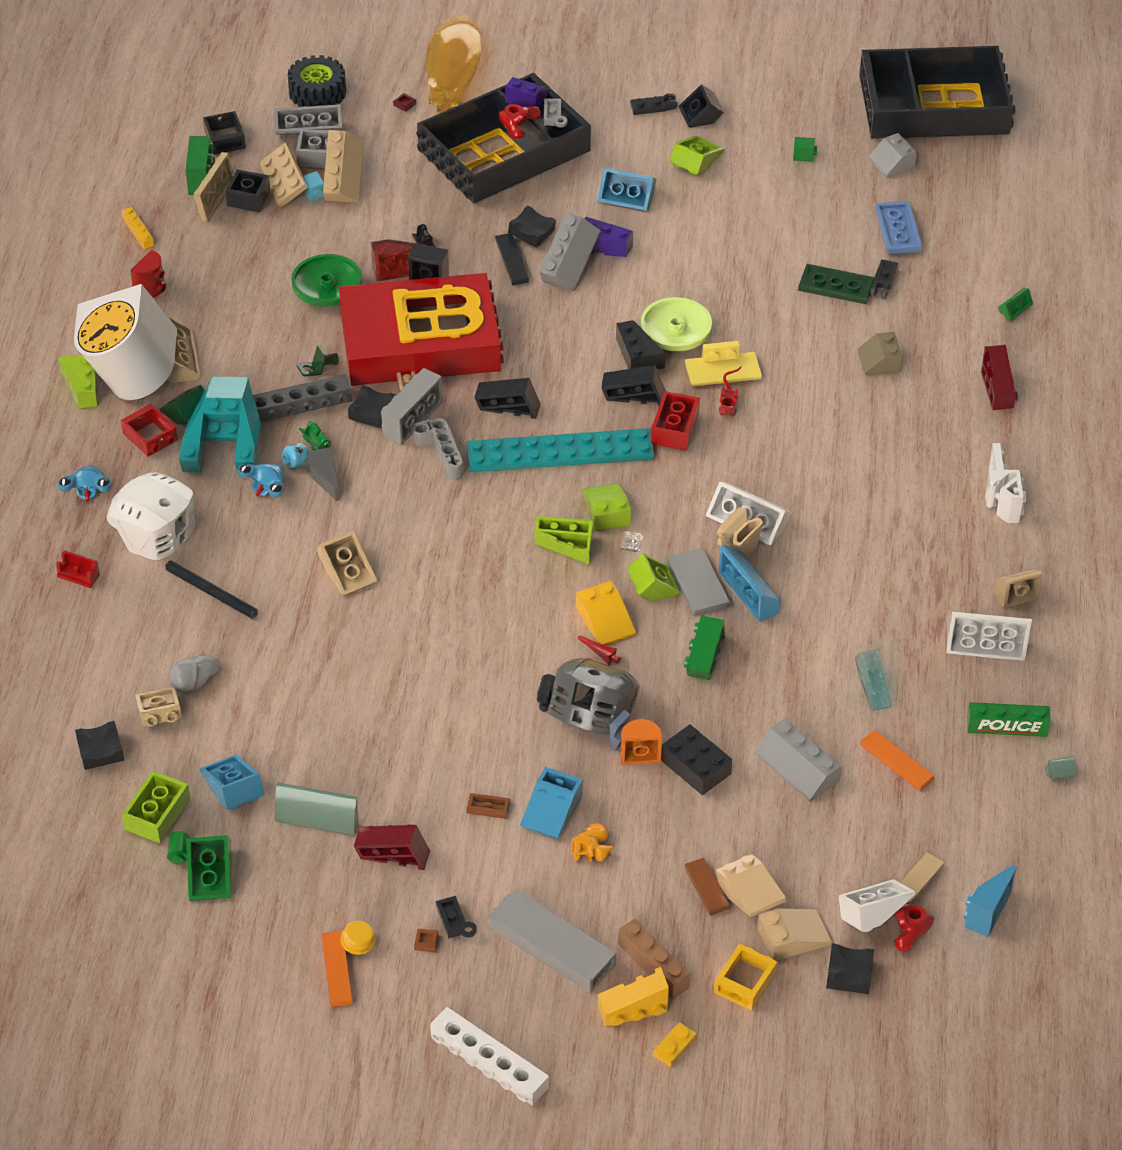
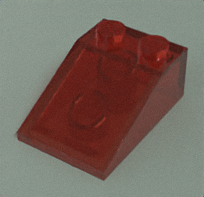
M390 239L371 242L372 269L377 282L409 276L408 256L414 243Z

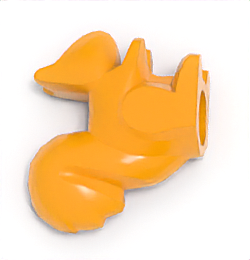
M601 823L590 824L586 831L572 838L571 850L574 861H578L580 855H586L589 862L592 861V857L602 862L606 860L607 856L612 854L610 851L613 849V846L599 845V843H603L609 837V832L605 825Z

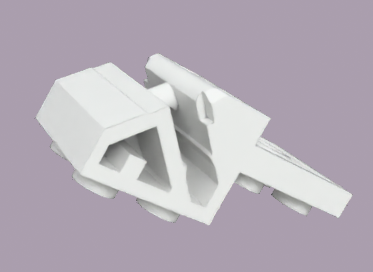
M993 443L985 494L986 504L989 508L998 505L996 515L1007 523H1019L1020 516L1024 515L1023 502H1026V491L1022 490L1024 488V478L1020 477L1019 470H1007L1006 464H1003L1005 453L1001 451L1000 443Z

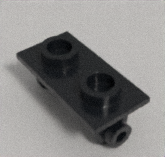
M425 224L418 225L416 233H412L416 244L436 247L433 243V237L427 231V226Z

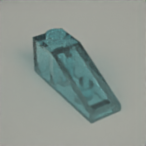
M879 649L860 652L855 657V662L871 710L892 707Z

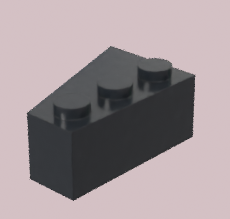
M634 320L616 323V340L628 369L656 365L657 370L665 368V352Z
M656 365L605 372L603 374L601 389L607 401L629 403L630 400L641 401V404L654 402L658 403L659 406L664 391H666Z
M530 378L479 382L474 396L480 411L503 414V411L514 413V416L524 414L530 415V418L533 419L537 418L541 405Z

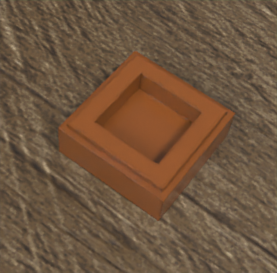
M417 929L414 950L435 952L439 932Z

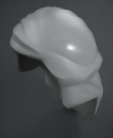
M207 655L182 659L170 668L169 681L171 686L175 690L182 692L200 689L206 684L210 676L219 673L221 662L218 658Z

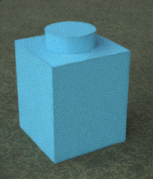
M317 171L304 175L303 178L308 188L303 192L308 199L313 201L324 197V181Z

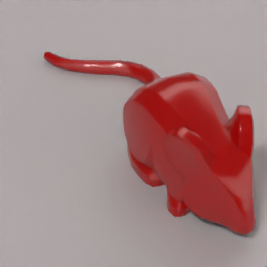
M741 366L738 369L726 372L723 376L727 389L725 387L721 389L720 415L725 414L734 417L737 412L735 406L738 401L739 391L737 388L732 390L731 385L726 380V376L739 371Z

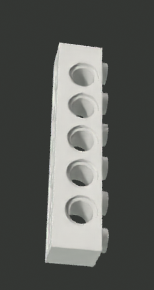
M446 1007L430 1024L431 1037L435 1042L442 1043L451 1053L461 1056L470 1066L480 1069L486 1077L496 1080L502 1088L512 1091L521 1101L528 1102L533 1106L549 1089V1076L450 1008Z

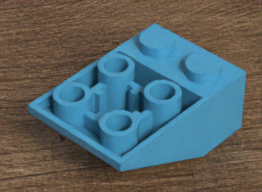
M545 767L536 782L520 826L559 839L583 795V780Z

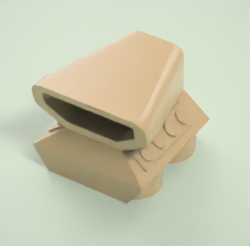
M737 508L720 525L717 531L719 536L717 545L719 547L725 545L738 550L744 557L748 558L757 549L763 521L760 518L748 520L747 509Z

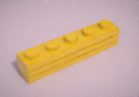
M129 207L122 210L124 221L144 250L153 247V237L133 208Z

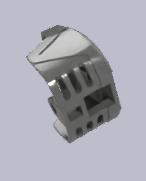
M591 658L572 659L557 669L548 714L568 724L609 735L612 722L624 710L631 715L639 694L640 685L625 670L591 660ZM579 683L595 688L592 702L587 700L574 702ZM563 690H568L569 695L563 694ZM560 697L565 699L567 703L562 704L559 702ZM598 702L609 703V704H612L613 707H612V708L600 707V706H598ZM556 706L562 708L564 714L556 711L554 708ZM595 712H605L611 714L609 718L600 717ZM593 720L608 723V726H596L593 724Z

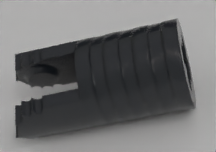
M545 674L541 678L537 692L540 711H548L555 680L554 675Z

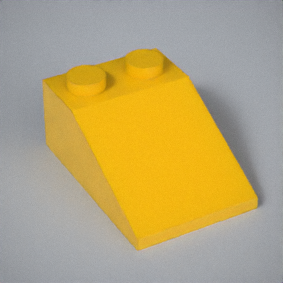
M611 580L576 592V608L598 643L607 646L636 635L621 595Z

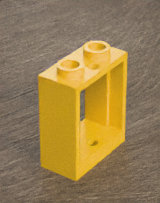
M739 944L715 979L714 993L752 1011L775 977L777 961L770 956H764L756 952L751 947ZM739 960L765 971L753 990L728 979V976Z

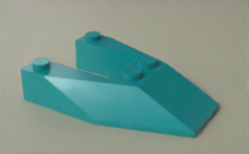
M212 376L186 427L179 456L182 472H201L205 441H237L234 460L236 470L243 464L257 465L261 423L248 377Z

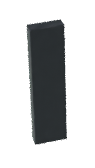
M509 233L496 235L495 241L511 284L528 283L529 277L513 235Z

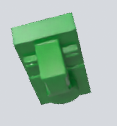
M1029 288L1021 289L1010 299L998 306L999 313H1003L1006 320L1011 321L1033 305Z

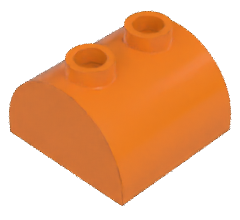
M636 719L627 723L621 732V764L661 763L662 733L660 728L652 721L645 719Z

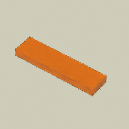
M873 730L861 740V746L919 791L934 780L933 774L876 730Z
M342 931L321 933L331 1008L353 1005L346 953L340 942Z

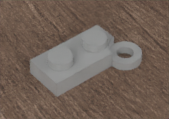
M544 99V125L557 127L567 125V118L561 116V99Z

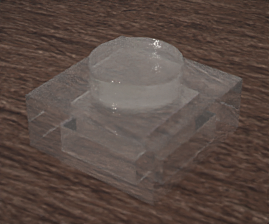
M624 531L621 550L639 553L643 534Z

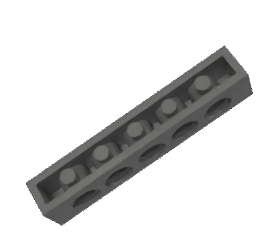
M346 374L255 394L253 397L260 422L352 402V391Z

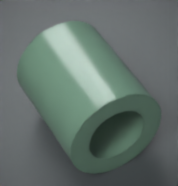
M1072 756L1048 760V764L1045 765L1047 777L1050 776L1051 780L1076 777L1077 764L1075 758Z

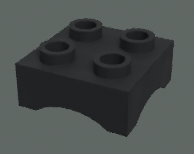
M527 205L517 218L509 222L508 233L537 248L555 230L556 219L542 216Z
M363 385L356 400L348 408V418L382 429L381 411L384 406H387L396 394L380 393Z
M115 721L107 722L100 727L92 729L81 728L75 730L85 770L125 761Z
M832 943L826 988L869 994L875 949H850Z

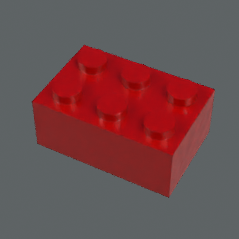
M664 391L651 428L652 445L687 451L699 416L700 398Z

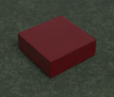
M405 93L393 101V106L405 112L416 105V99Z

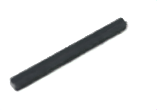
M172 560L166 563L165 567L168 572L251 619L258 615V609Z

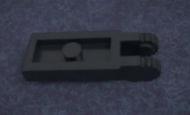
M668 93L664 96L630 100L633 115L674 110L678 107V102L675 101L676 96L673 93Z
M881 259L873 279L870 296H875L877 287L883 288L881 298H886L898 269L897 262Z

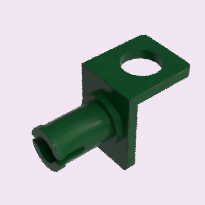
M317 346L313 361L297 363L296 367L304 377L322 375L325 365L338 364L339 356L337 353L325 354L321 346ZM308 367L311 368L312 371L308 372L305 371L303 368Z

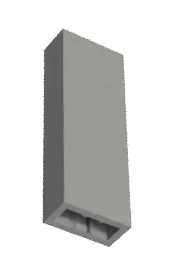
M517 889L511 894H507L502 903L497 908L492 909L489 914V928L589 993L616 966V952Z

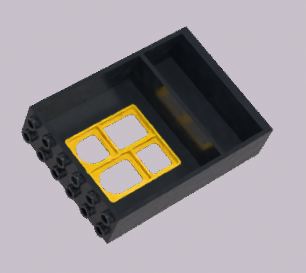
M999 46L870 49L861 51L859 78L871 139L886 138L897 133L903 138L1010 134V128L1014 124L1012 115L1015 114V104H1012L1013 95L1010 94V83H1007L1008 74L1005 73V62H1003V53L1000 52ZM970 90L976 93L977 98L971 101H949L947 91ZM940 91L942 101L923 102L921 92Z
M535 73L520 79L549 89L550 93L545 99H561V116L567 118L566 126L544 125L543 101L539 107L540 117L538 119L527 118L520 125L525 132L524 137L519 140L511 138L508 129L499 118V112L509 105V103H505L506 85L417 123L418 151L423 153L428 161L432 162L437 170L441 171L447 180H450L473 204L591 151V125ZM496 136H501L509 144L489 154H486L478 146V144ZM466 149H472L480 158L469 163H463L456 156ZM513 150L519 153V155L505 161L500 158L501 155ZM490 160L497 163L476 174L471 172L476 166Z

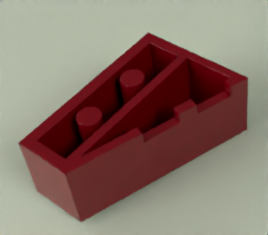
M1006 345L985 346L981 375L992 410L1014 408L1015 401L1018 400V393L1014 388Z
M411 824L363 826L359 828L354 843V848L360 859L386 863L387 860L399 862V866L403 867L406 864L417 865L420 870H425L430 854V849L417 825Z

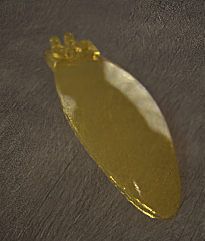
M465 15L454 16L445 21L435 31L427 47L426 72L431 88L429 104H437V113H441L442 105H447L446 110L452 108V105L458 106L462 104L464 91L473 79L480 61V33L475 22Z

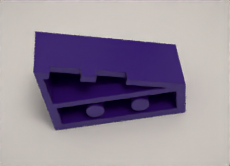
M585 217V220L601 231L591 254L601 252L606 256L626 257L633 247L632 230Z

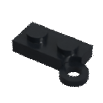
M456 896L436 901V908L448 939L460 936V933L467 938L473 937L476 934L477 926L473 922L465 921ZM470 927L472 931L467 932L465 928Z

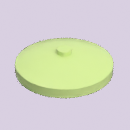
M672 297L658 300L649 305L641 316V328L661 349L686 351L700 346L709 338L712 330V319L707 309L701 304L686 298Z

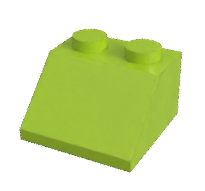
M644 553L627 567L630 579L637 588L636 592L642 598L645 597L654 601L680 593L668 565Z

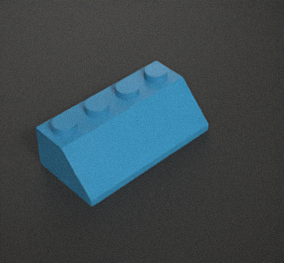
M725 545L720 546L719 573L755 618L761 622L779 614L781 604L779 596L772 592L769 584L763 581L759 572L750 565L749 560L738 550Z

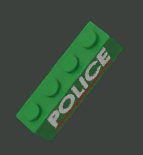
M969 702L967 733L1048 737L1051 723L1050 706Z

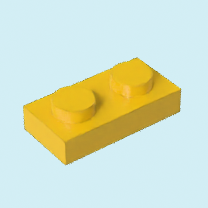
M679 1022L653 1050V1056L671 1067L697 1038V1033Z

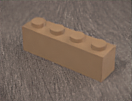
M633 919L618 930V944L648 975L656 973V968H662L669 987L668 995L672 999L689 989L690 973L636 919Z

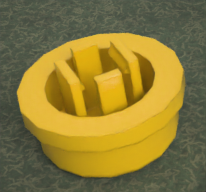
M364 921L350 922L341 933L340 942L342 947L351 954L361 955L368 953L375 945L373 928Z

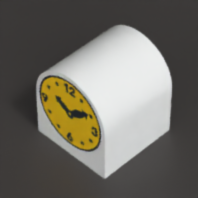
M142 284L78 304L74 335L75 346L116 396L124 400L140 399L156 391L167 380L172 372L175 361L177 328Z

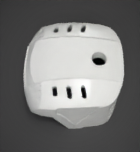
M150 472L141 475L127 483L112 499L107 513V521L118 530L130 552L152 560L163 559L176 552L194 532L196 518L193 491L182 482L162 473ZM180 516H181L182 522L177 521V519H178ZM171 547V548L168 549L167 551L162 552V553H159L160 551H163V550H165V549Z

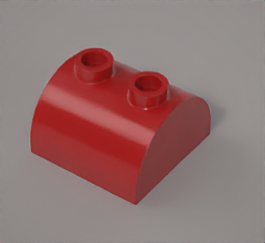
M151 250L130 271L132 286L142 284L152 298L163 293L167 285L164 283L165 271L162 268L161 256L156 251Z

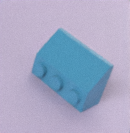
M604 168L597 201L647 211L654 195L657 179L650 176Z

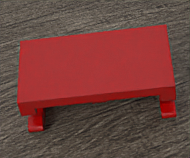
M65 550L61 553L62 563L60 561L56 563L58 578L91 588L100 576L98 561Z

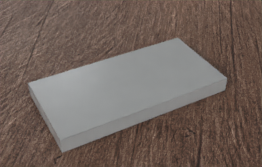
M702 548L666 558V562L693 616L730 606V601Z

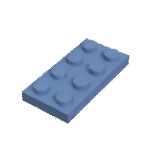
M909 201L876 203L875 212L887 254L921 252L922 244Z

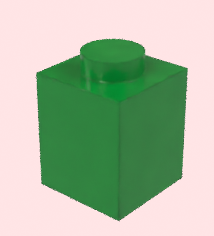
M795 137L794 161L813 162V156L817 155L818 145H814L815 138Z

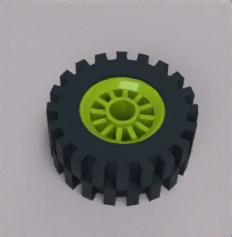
M311 55L309 59L303 57L302 61H295V65L292 64L290 69H288L289 96L294 104L298 103V107L335 105V103L340 104L342 102L341 99L345 98V69H343L342 64H339L338 60L332 61V57L329 56L326 59L324 55H319V58Z

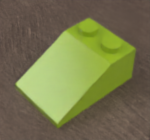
M693 136L675 142L669 162L674 163V166L677 168L687 169L690 174L698 175L705 172L724 152L725 148L699 136Z
M618 483L582 489L590 520L593 521L594 531L631 526V508L628 498Z

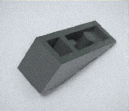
M329 448L307 451L308 459H304L305 469L309 470L311 478L332 498L339 500V488Z

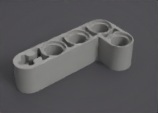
M434 418L415 423L413 425L414 444L417 446L434 444L447 478L450 480L460 479L463 475L462 458L447 422L443 418Z

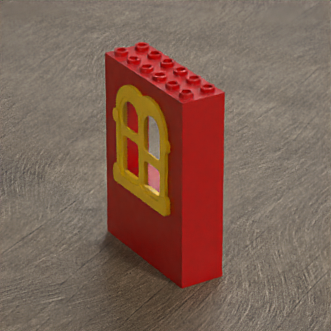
M487 273L340 286V311L350 385L398 381L397 373L405 375L415 371L416 375L423 368L442 377L501 371L504 357L500 351H504L503 340H499L501 338V329L497 328L499 326L498 315L495 316L497 314L496 303H492L494 302V292H490L492 290L491 279L488 280ZM466 303L464 306L454 309H446L444 306ZM437 306V310L412 313L407 311L410 308ZM465 315L470 319L469 325L464 328L439 329L438 317ZM430 318L431 331L417 333L410 331L409 320Z

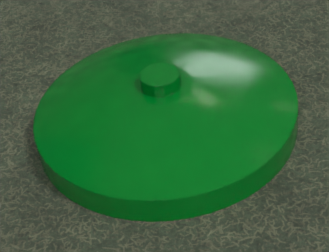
M321 254L307 258L296 266L291 278L292 288L296 296L308 304L322 307L340 305L339 287L361 285L362 274L358 265L347 257L336 254Z

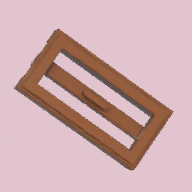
M470 793L466 813L507 819L510 798Z

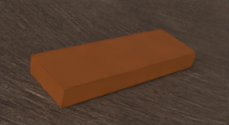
M701 858L686 863L685 870L709 915L728 910L729 903L706 860Z

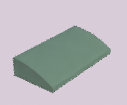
M277 782L275 821L354 836L359 824L357 797Z

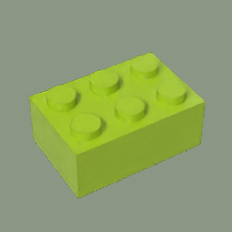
M152 771L122 814L124 830L160 844L190 801L188 784Z

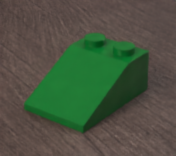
M229 836L186 838L189 901L231 898L232 852Z

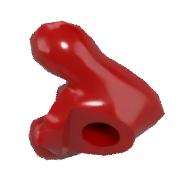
M509 104L504 110L499 112L500 121L508 129L511 138L517 140L525 135L520 125L527 118L538 119L541 115L540 109L536 106L522 107L516 104Z
M904 904L892 915L897 917L900 928L905 932L894 940L895 948L904 952L911 950L917 939L922 937L931 928L935 918L925 911L923 907Z

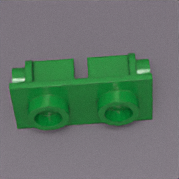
M309 421L305 429L299 427L300 432L303 434V439L311 444L312 450L330 448V440L321 432L322 430L316 422Z

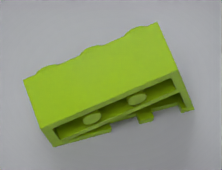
M82 355L58 357L60 372L64 376L78 407H98L97 372Z
M536 516L534 530L536 545L583 563H590L593 541L592 520Z

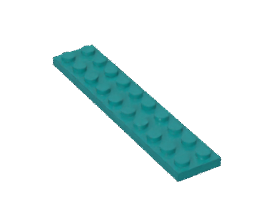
M649 428L467 441L470 472L654 459Z

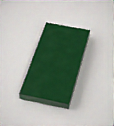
M806 264L798 291L867 304L874 277Z

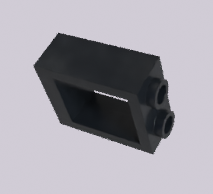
M236 111L203 117L206 136H210V142L214 144L213 155L246 148L245 135ZM234 127L236 133L213 137L211 131Z

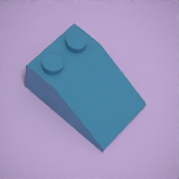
M237 754L200 768V772L219 803L227 810L236 809L241 804L254 802L259 797L264 796L259 773Z
M1012 865L978 886L974 894L969 895L966 901V906L968 907L964 914L966 919L965 928L989 937L1012 893L1017 866Z

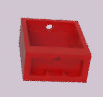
M152 404L121 420L122 433L147 457L178 440L176 426ZM151 423H154L163 431L148 441L137 433L138 430Z

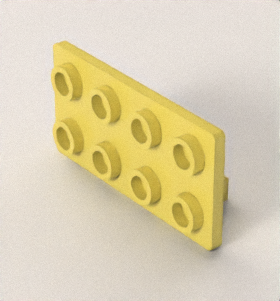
M738 341L703 344L702 358L685 360L690 385L694 387L724 383V374L738 369L740 366L741 369L726 376V380L729 383L761 379L762 374L755 352L739 353L740 345Z

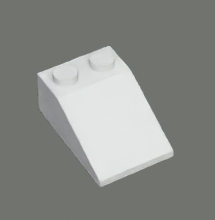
M893 879L839 895L841 919L862 932L871 931L873 928L881 926L914 897L915 891Z

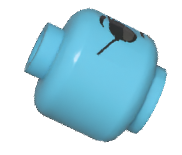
M302 443L288 445L283 450L282 461L291 469L305 466L304 459H308L307 451L309 449Z

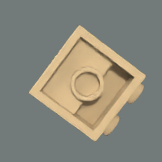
M174 687L135 695L142 727H153L158 723H172L182 719L180 704Z

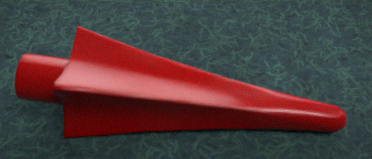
M578 636V640L592 649L608 665L612 661L616 664L620 663L621 657L616 655L617 648Z

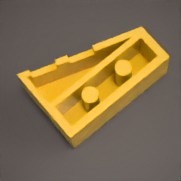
M661 967L655 969L656 973L645 978L642 975L636 977L637 981L627 986L622 983L598 994V1008L605 1027L618 1026L624 1022L638 1021L653 1015L658 1016L668 1011L669 987Z

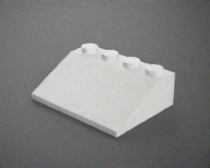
M952 612L948 627L946 653L1025 661L1032 619Z

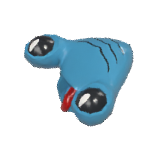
M248 463L239 466L237 472L241 478H254L252 487L256 496L270 494L272 497L278 498L282 495L284 491V470L281 465L276 463L260 465Z
M94 465L82 467L72 475L64 476L58 481L59 490L68 492L72 488H77L78 496L84 499L85 502L94 498L98 490L103 493L108 492L112 485L111 480L104 476L101 470Z

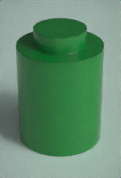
M176 831L169 835L167 859L177 865L187 861L186 838H190V836L182 831Z

